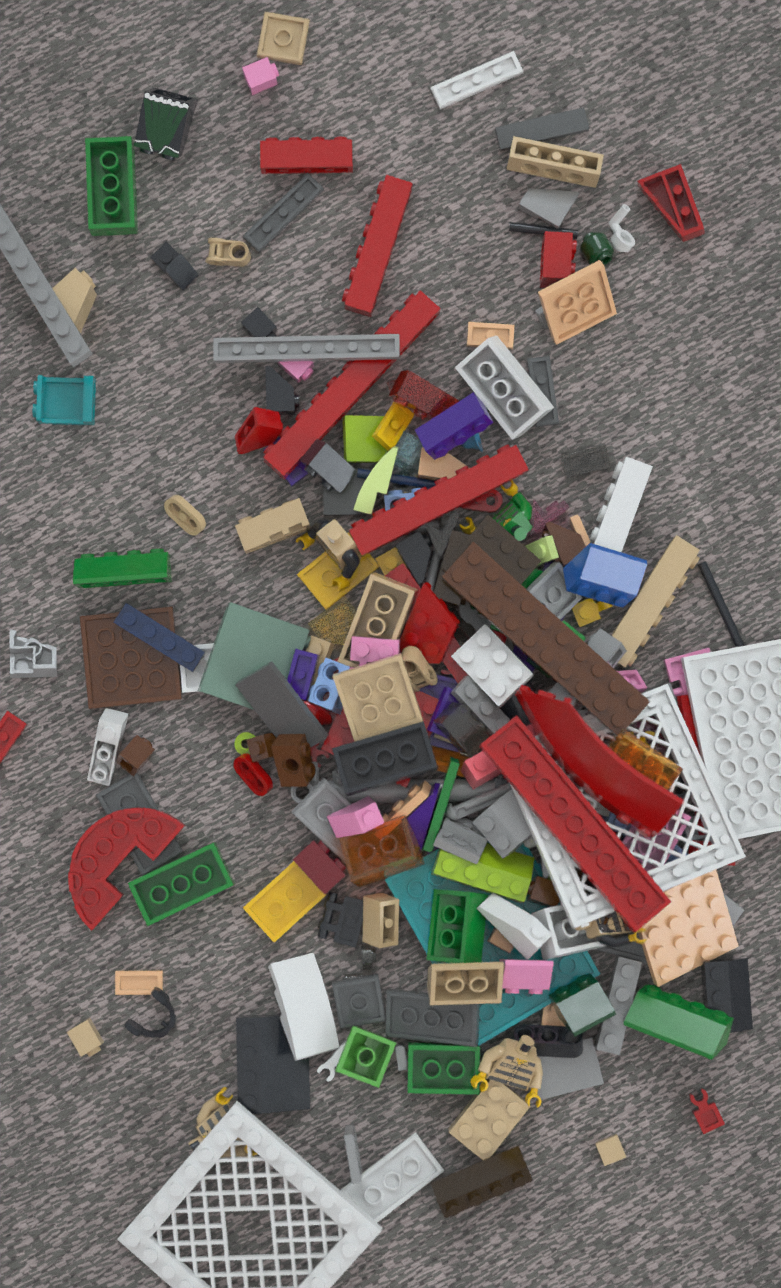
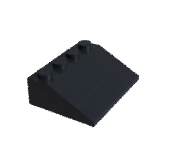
M281 1014L238 1015L236 1017L238 1102L252 1114L310 1109L309 1057L295 1061L279 1018Z

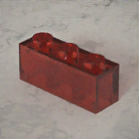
M410 370L400 372L389 393V396L395 399V404L403 408L408 406L414 410L413 414L424 420L426 418L433 419L460 401Z

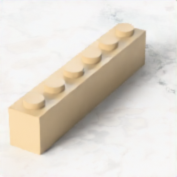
M677 535L668 545L611 635L622 642L627 650L616 664L622 669L627 665L632 666L638 656L635 651L639 645L644 647L650 638V635L647 634L651 626L656 628L663 617L660 615L663 607L668 608L675 598L672 593L676 587L680 589L685 583L687 576L684 574L688 568L693 569L700 559L697 556L700 550Z

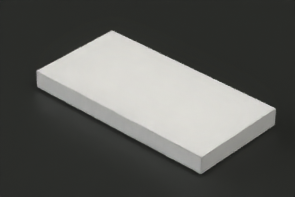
M415 1132L362 1173L360 1183L352 1184L351 1181L340 1191L378 1223L443 1173L444 1169Z

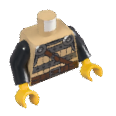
M320 519L308 532L298 537L296 542L298 543L302 540L304 543L302 550H305L313 545L314 539H316L342 570V576L332 579L331 582L332 586L339 585L337 590L339 592L350 586L349 579L360 564L361 556L355 542L335 519L331 522L326 519Z
M589 891L586 896H589L594 893ZM616 911L575 928L577 931L585 929L589 939H597L599 943L609 947L629 945L632 941L638 944H643L647 941V938L639 940L636 937L637 933L646 931L644 928H641L634 934H629L632 930Z

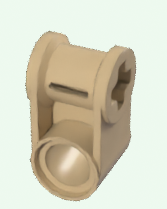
M221 238L208 239L210 247L206 263L219 266L243 267L250 262L251 253L244 242ZM244 250L245 255L242 258H235V252Z
M414 646L404 648L401 654L414 693L427 685H436V672L429 665L422 652Z

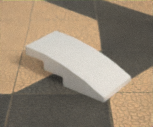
M314 953L271 963L268 968L276 987L274 994L282 1013L279 1018L295 1061L339 1049L329 999Z

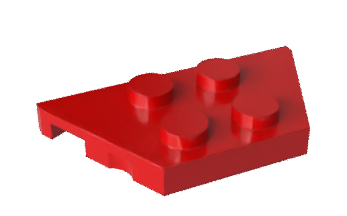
M426 581L421 588L400 638L399 654L402 653L404 648L414 646L422 652L428 663L440 664L445 657L460 621L448 610L442 598L438 599L431 590V584Z

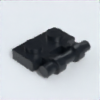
M329 891L328 898L324 900L323 904L325 910L322 921L319 920L318 928H320L318 938L327 939L328 932L332 931L335 932L333 942L356 948L363 922V900L345 896L343 904L336 903L338 893ZM334 910L341 912L338 925L331 923Z

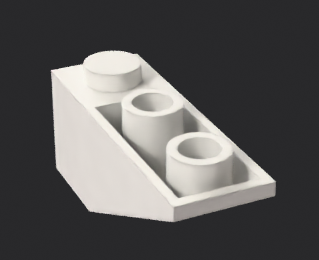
M109 708L104 710L98 723L87 781L110 786L125 733L128 713Z

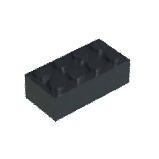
M424 721L332 748L346 797L437 770L436 760Z

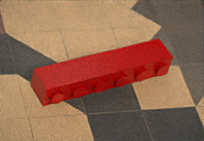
M386 175L384 182H379L376 194L380 196L378 202H373L369 215L373 217L371 223L366 224L362 236L366 239L363 246L359 245L356 253V259H359L357 267H352L349 275V280L352 281L350 288H345L342 302H345V310L368 317L372 316L411 195L412 182Z

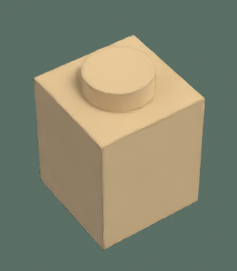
M91 1018L67 1032L81 1057L85 1054L88 1057L96 1054L101 1050L99 1046L104 1043Z

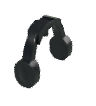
M155 987L151 991V995L162 1005L166 1006L170 1013V1020L168 1024L165 1021L160 1023L164 1026L163 1028L151 1031L143 1028L134 1020L128 1019L124 1026L135 1036L144 1035L162 1038L175 1025V1010L169 1001V996L160 988Z

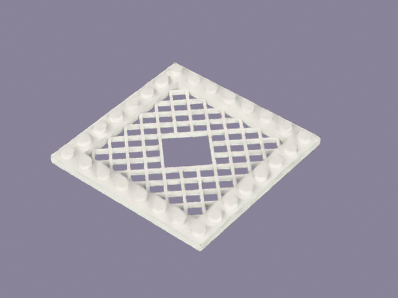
M668 684L643 693L650 703L631 723L642 720L640 728L638 730L628 726L626 729L637 734L633 745L621 740L624 732L618 738L609 735L608 733H611V731L592 714L582 717L585 723L602 741L604 738L616 742L613 752H617L619 744L630 748L631 751L628 759L620 758L631 767L640 770L642 775L647 773L656 777L655 783L657 784L660 779L671 783L669 790L671 793H673L675 786L687 790L684 797L685 801L680 808L678 816L673 815L671 818L675 820L672 832L664 828L660 831L670 836L666 847L655 843L656 836L648 840L639 836L637 830L634 834L606 822L611 829L618 831L617 836L619 839L621 834L633 838L628 850L634 857L643 860L641 864L643 868H645L647 862L658 866L647 871V873L662 891H666L746 857ZM646 721L658 726L654 736L642 732ZM660 730L664 736L665 741L658 738ZM538 735L534 736L538 740V742L543 746V748L548 752V750L541 743ZM640 736L652 740L649 751L637 747ZM656 743L667 747L664 758L652 753ZM635 751L646 755L643 766L631 762ZM670 752L675 763L667 760ZM650 757L662 762L658 773L646 768ZM665 764L677 769L674 779L662 775ZM680 774L685 785L680 782H677ZM512 787L572 928H577L615 912L597 888L594 889L584 884L587 878L585 874H583L580 882L574 868L580 869L572 858L570 859L569 854ZM583 794L589 802L593 803L592 806L595 809L597 801ZM689 796L691 797L694 806L687 803ZM685 807L697 812L693 823L681 818ZM699 817L703 823L704 828L697 825ZM679 823L691 827L687 838L676 834ZM695 829L706 834L703 845L691 841ZM674 838L685 842L682 854L670 849ZM710 839L712 845L707 846L708 841ZM637 840L649 845L645 856L633 851ZM689 845L700 849L686 855ZM652 847L664 851L661 862L649 858ZM668 853L678 857V859L664 864ZM584 889L594 894L586 896Z
M236 1101L117 1240L172 1288H216L215 1277H227L228 1288H232L231 1277L243 1276V1288H331L382 1231V1227L243 1105ZM235 1145H247L248 1157H236ZM231 1147V1157H221ZM252 1149L260 1156H252ZM248 1161L250 1173H237V1162ZM253 1161H265L266 1172L254 1173ZM220 1162H232L233 1173L221 1174ZM216 1163L217 1174H206ZM270 1165L278 1172H270ZM267 1177L268 1189H256L255 1178ZM271 1177H283L284 1188L272 1189ZM234 1178L235 1190H223L222 1179ZM238 1178H250L251 1189L239 1190ZM205 1179H217L218 1190L206 1191ZM201 1180L202 1191H191ZM288 1181L296 1188H289ZM273 1193H285L286 1205H274ZM289 1193H301L302 1204H290ZM252 1194L253 1206H241L240 1195ZM256 1194H268L269 1205H257ZM219 1195L220 1207H208L207 1196ZM223 1195H235L236 1206L224 1207ZM191 1196H202L203 1207L192 1208ZM186 1197L187 1208H177ZM306 1197H308L314 1204H307ZM320 1208L321 1220H308L307 1209ZM291 1209H303L304 1220L292 1221ZM270 1210L274 1254L229 1255L225 1211ZM274 1210H286L287 1221H275ZM204 1212L205 1224H193L192 1213ZM209 1212H220L221 1223H210ZM324 1212H325L329 1217H331L332 1220H325ZM176 1213H188L189 1224H177ZM171 1214L172 1225H162ZM338 1224L339 1236H326V1225ZM304 1225L306 1237H293L292 1226ZM309 1225H321L322 1236L310 1237ZM276 1226H288L289 1237L277 1238ZM206 1228L207 1240H195L194 1229ZM210 1228H222L223 1239L211 1240ZM173 1229L174 1241H162L161 1230ZM178 1229H189L190 1240L179 1241ZM156 1231L158 1240L153 1236ZM323 1241L324 1253H311V1242ZM327 1241H338L328 1252ZM289 1242L291 1254H278L277 1243ZM294 1242H306L307 1253H295ZM224 1244L225 1255L213 1256L212 1245ZM191 1245L192 1256L180 1257L179 1246ZM195 1245H207L208 1256H196ZM165 1246H175V1255ZM296 1258H308L309 1269L297 1270ZM312 1258H323L313 1269ZM263 1259H275L276 1270L264 1271ZM279 1259H291L292 1270H280ZM230 1260H242L243 1271L231 1272ZM246 1260H258L259 1271H247ZM193 1261V1270L183 1262ZM197 1261H209L210 1272H198ZM213 1261H225L226 1272H214ZM276 1275L277 1287H265L264 1276ZM281 1275H293L294 1286H282ZM297 1275H308L298 1286ZM248 1276H260L261 1287H249ZM201 1277H210L211 1286L207 1284Z

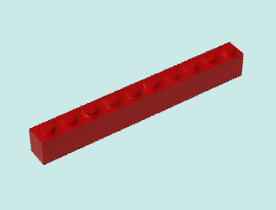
M421 290L416 295L412 293L404 302L406 306L401 311L396 310L388 319L390 323L385 328L381 326L374 333L399 334L400 356L440 314L441 308ZM397 359L349 360L342 368L344 372L338 378L334 376L327 383L326 387L328 389L323 394L318 393L310 402L312 406L307 411L303 409L296 416L295 420L297 422L291 428L287 426L280 433L279 437L281 439L276 444L271 443L264 450V462L285 480L300 464V459L315 440H322Z

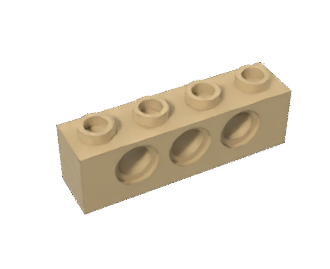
M513 136L506 170L596 188L604 155Z

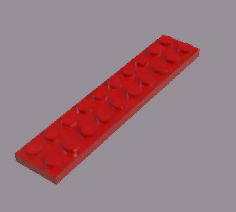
M517 715L480 744L479 747L633 933L640 930L672 902Z

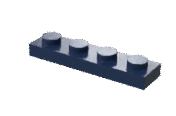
M125 603L113 622L191 672H194L205 655L204 651Z

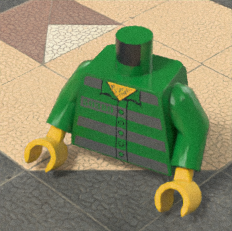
M511 480L510 488L505 489L502 485L501 489L506 495L512 496V499L507 500L490 517L518 541H522L533 527L529 522L532 518V506L521 492H517L518 487ZM466 517L465 519L469 526L459 525L463 533L470 535L476 527L473 520Z

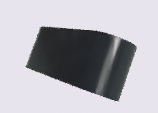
M523 1024L514 1031V1040L519 1041L523 1035L533 1039V1046L536 1048L537 1056L577 1058L583 1053L582 1033L574 1036L566 1026Z

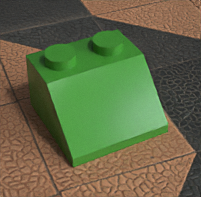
M352 1026L335 1071L379 1088L396 1042L371 1031Z

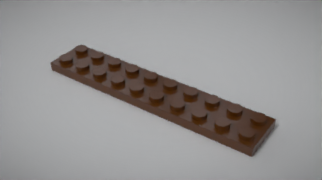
M475 542L463 552L441 577L616 737H620L650 703L643 694Z

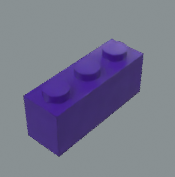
M473 392L415 429V432L425 451L436 460L445 456L448 451L456 446L464 444L473 435L484 431L493 421L483 402Z

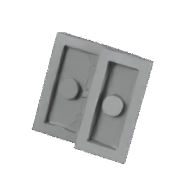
M446 817L433 846L477 864L488 840L475 826L473 821L464 817L458 820H450Z

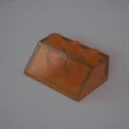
M625 729L620 730L607 745L623 761L667 790L683 770L682 767Z
M406 815L385 821L383 824L365 833L339 838L350 880L358 887L425 865L419 842Z

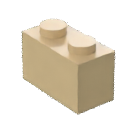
M385 893L363 896V942L377 948L398 945L399 899Z

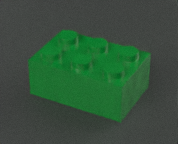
M408 1042V1093L479 1095V1083L475 1089L471 1085V1079L475 1075H479L480 1045L471 1047L436 1042Z

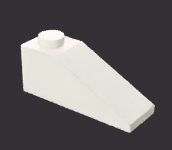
M494 893L477 908L527 960L553 935L536 917Z

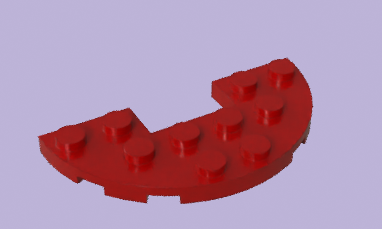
M134 807L110 813L99 819L85 831L71 856L68 885L75 904V910L91 931L124 896L107 878L136 846L154 861L186 826L184 823L160 810Z

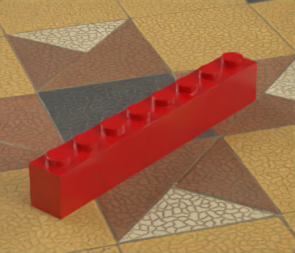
M507 444L496 450L497 455L491 458L489 455L483 456L476 460L477 465L468 468L466 465L455 471L456 476L450 479L447 476L442 477L434 482L436 486L428 490L426 487L415 491V497L406 500L405 497L393 503V508L387 511L382 508L374 512L372 519L366 522L364 519H360L351 524L352 529L349 530V534L355 542L361 557L527 473L529 469L517 446L510 447Z

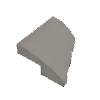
M529 188L520 201L518 209L558 229L580 193L577 191Z
M10 630V678L57 677V648L49 644H41L32 637L30 639L16 636L17 631Z

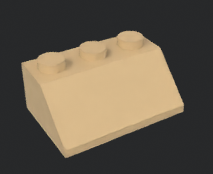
M504 963L431 964L428 968L427 979L430 1005L501 1003Z

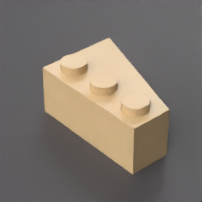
M300 498L283 503L275 509L264 510L260 512L261 515L254 518L248 516L240 519L239 524L235 525L246 554L304 533L310 529Z

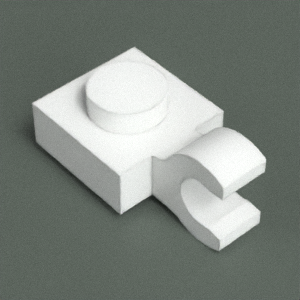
M346 1041L339 1046V1049L325 1063L318 1067V1073L325 1068L330 1070V1075L326 1078L328 1082L335 1076V1067L338 1064Z

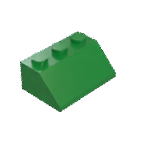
M434 889L427 960L448 963L482 962L486 917L477 908L488 898V894Z

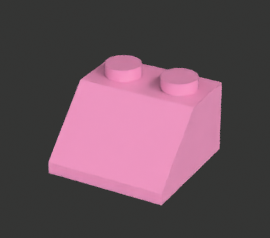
M499 959V962L504 963L502 989H505V993L519 994V989H529L528 994H543V990H549L553 961Z

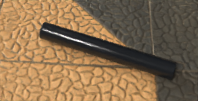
M510 222L509 231L538 235H544L545 231L573 233V239L578 237V230L557 229L550 226Z

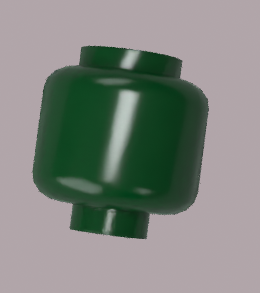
M590 232L584 236L580 251L589 265L600 260L605 266L613 258L614 247L604 233Z

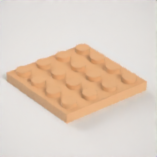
M717 870L663 891L672 902L642 927L646 930L645 932L638 933L640 940L647 938L642 947L653 983L657 987L703 965V962L711 961L739 947Z

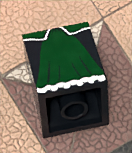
M155 87L145 91L134 147L140 148V152L146 154L160 153L162 158L168 160H175V157H181L198 99Z

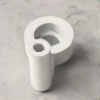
M623 204L609 221V226L614 233L611 237L612 245L619 252H629L635 245L633 236L619 225L630 211L629 206Z

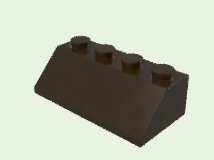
M518 1145L431 1183V1186L444 1217L448 1218L473 1206H478L494 1197H499L515 1188L522 1187L532 1182L533 1179Z

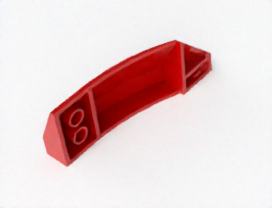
M523 685L517 690L515 695L541 743L571 779L599 804L617 816L616 819L621 823L633 825L637 828V832L645 837L651 836L653 838L659 834L685 800L645 777L623 761L585 723L571 705V698L565 697L563 701L555 699L556 695L553 693L539 690L536 694L529 687Z

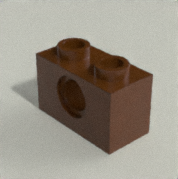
M279 734L271 748L281 787H307L315 776L316 768L311 760V747L307 743L306 735Z

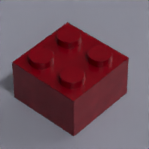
M313 840L293 861L325 895L346 876L344 870L347 867L338 857L335 860L331 858L328 854L331 850L321 840L319 842Z

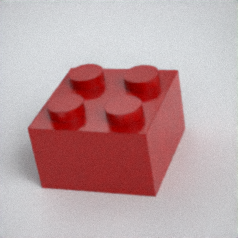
M545 231L541 247L540 288H546L575 273L576 263L571 262L574 260V254H576L577 240H573V233Z

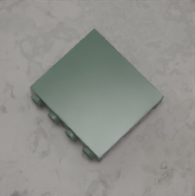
M229 602L226 606L198 691L254 710L236 687V683L271 661L287 680L295 649L303 650V648H308L311 636L308 635L309 630Z

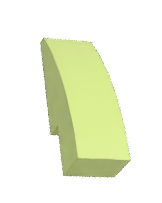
M393 446L374 466L358 494L353 510L372 514L377 493L387 494L399 447Z

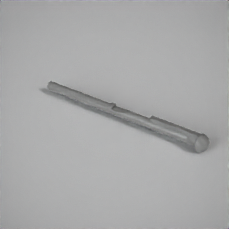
M609 739L603 741L609 748L614 747L616 742ZM506 783L454 807L449 803L445 814L450 820H458L492 805L512 787L510 783Z

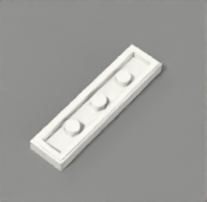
M514 51L432 86L431 91L439 109H443L523 74V70Z

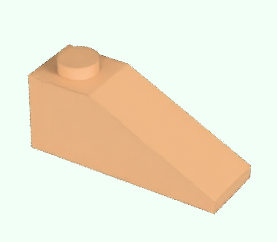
M422 447L417 477L439 480L447 476L450 479L456 476L455 471L466 465L449 453L434 460Z

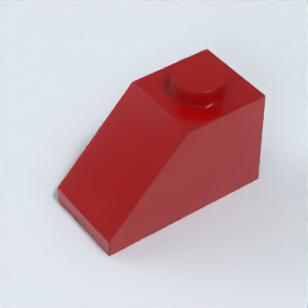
M258 407L252 409L235 434L238 454H245L274 443L283 431V423L281 422L279 412Z

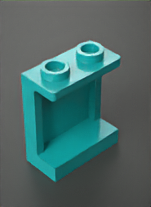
M38 375L37 381H34L33 384L34 395H37V404H33L32 413L33 418H36L39 424L95 425L96 379L94 376L57 378Z

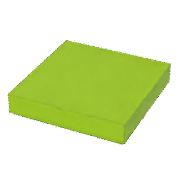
M343 416L344 459L348 463H378L388 452L372 437L384 416Z

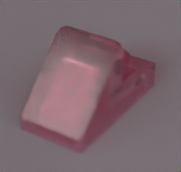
M534 499L532 502V518L530 520L533 527L528 532L529 536L533 537L544 528L545 523L553 522L570 508L564 500L561 503L555 501L546 508L547 513L545 514Z

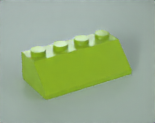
M487 843L478 863L474 864L439 848L431 874L524 903L532 878L535 858L515 851L502 858L490 843Z

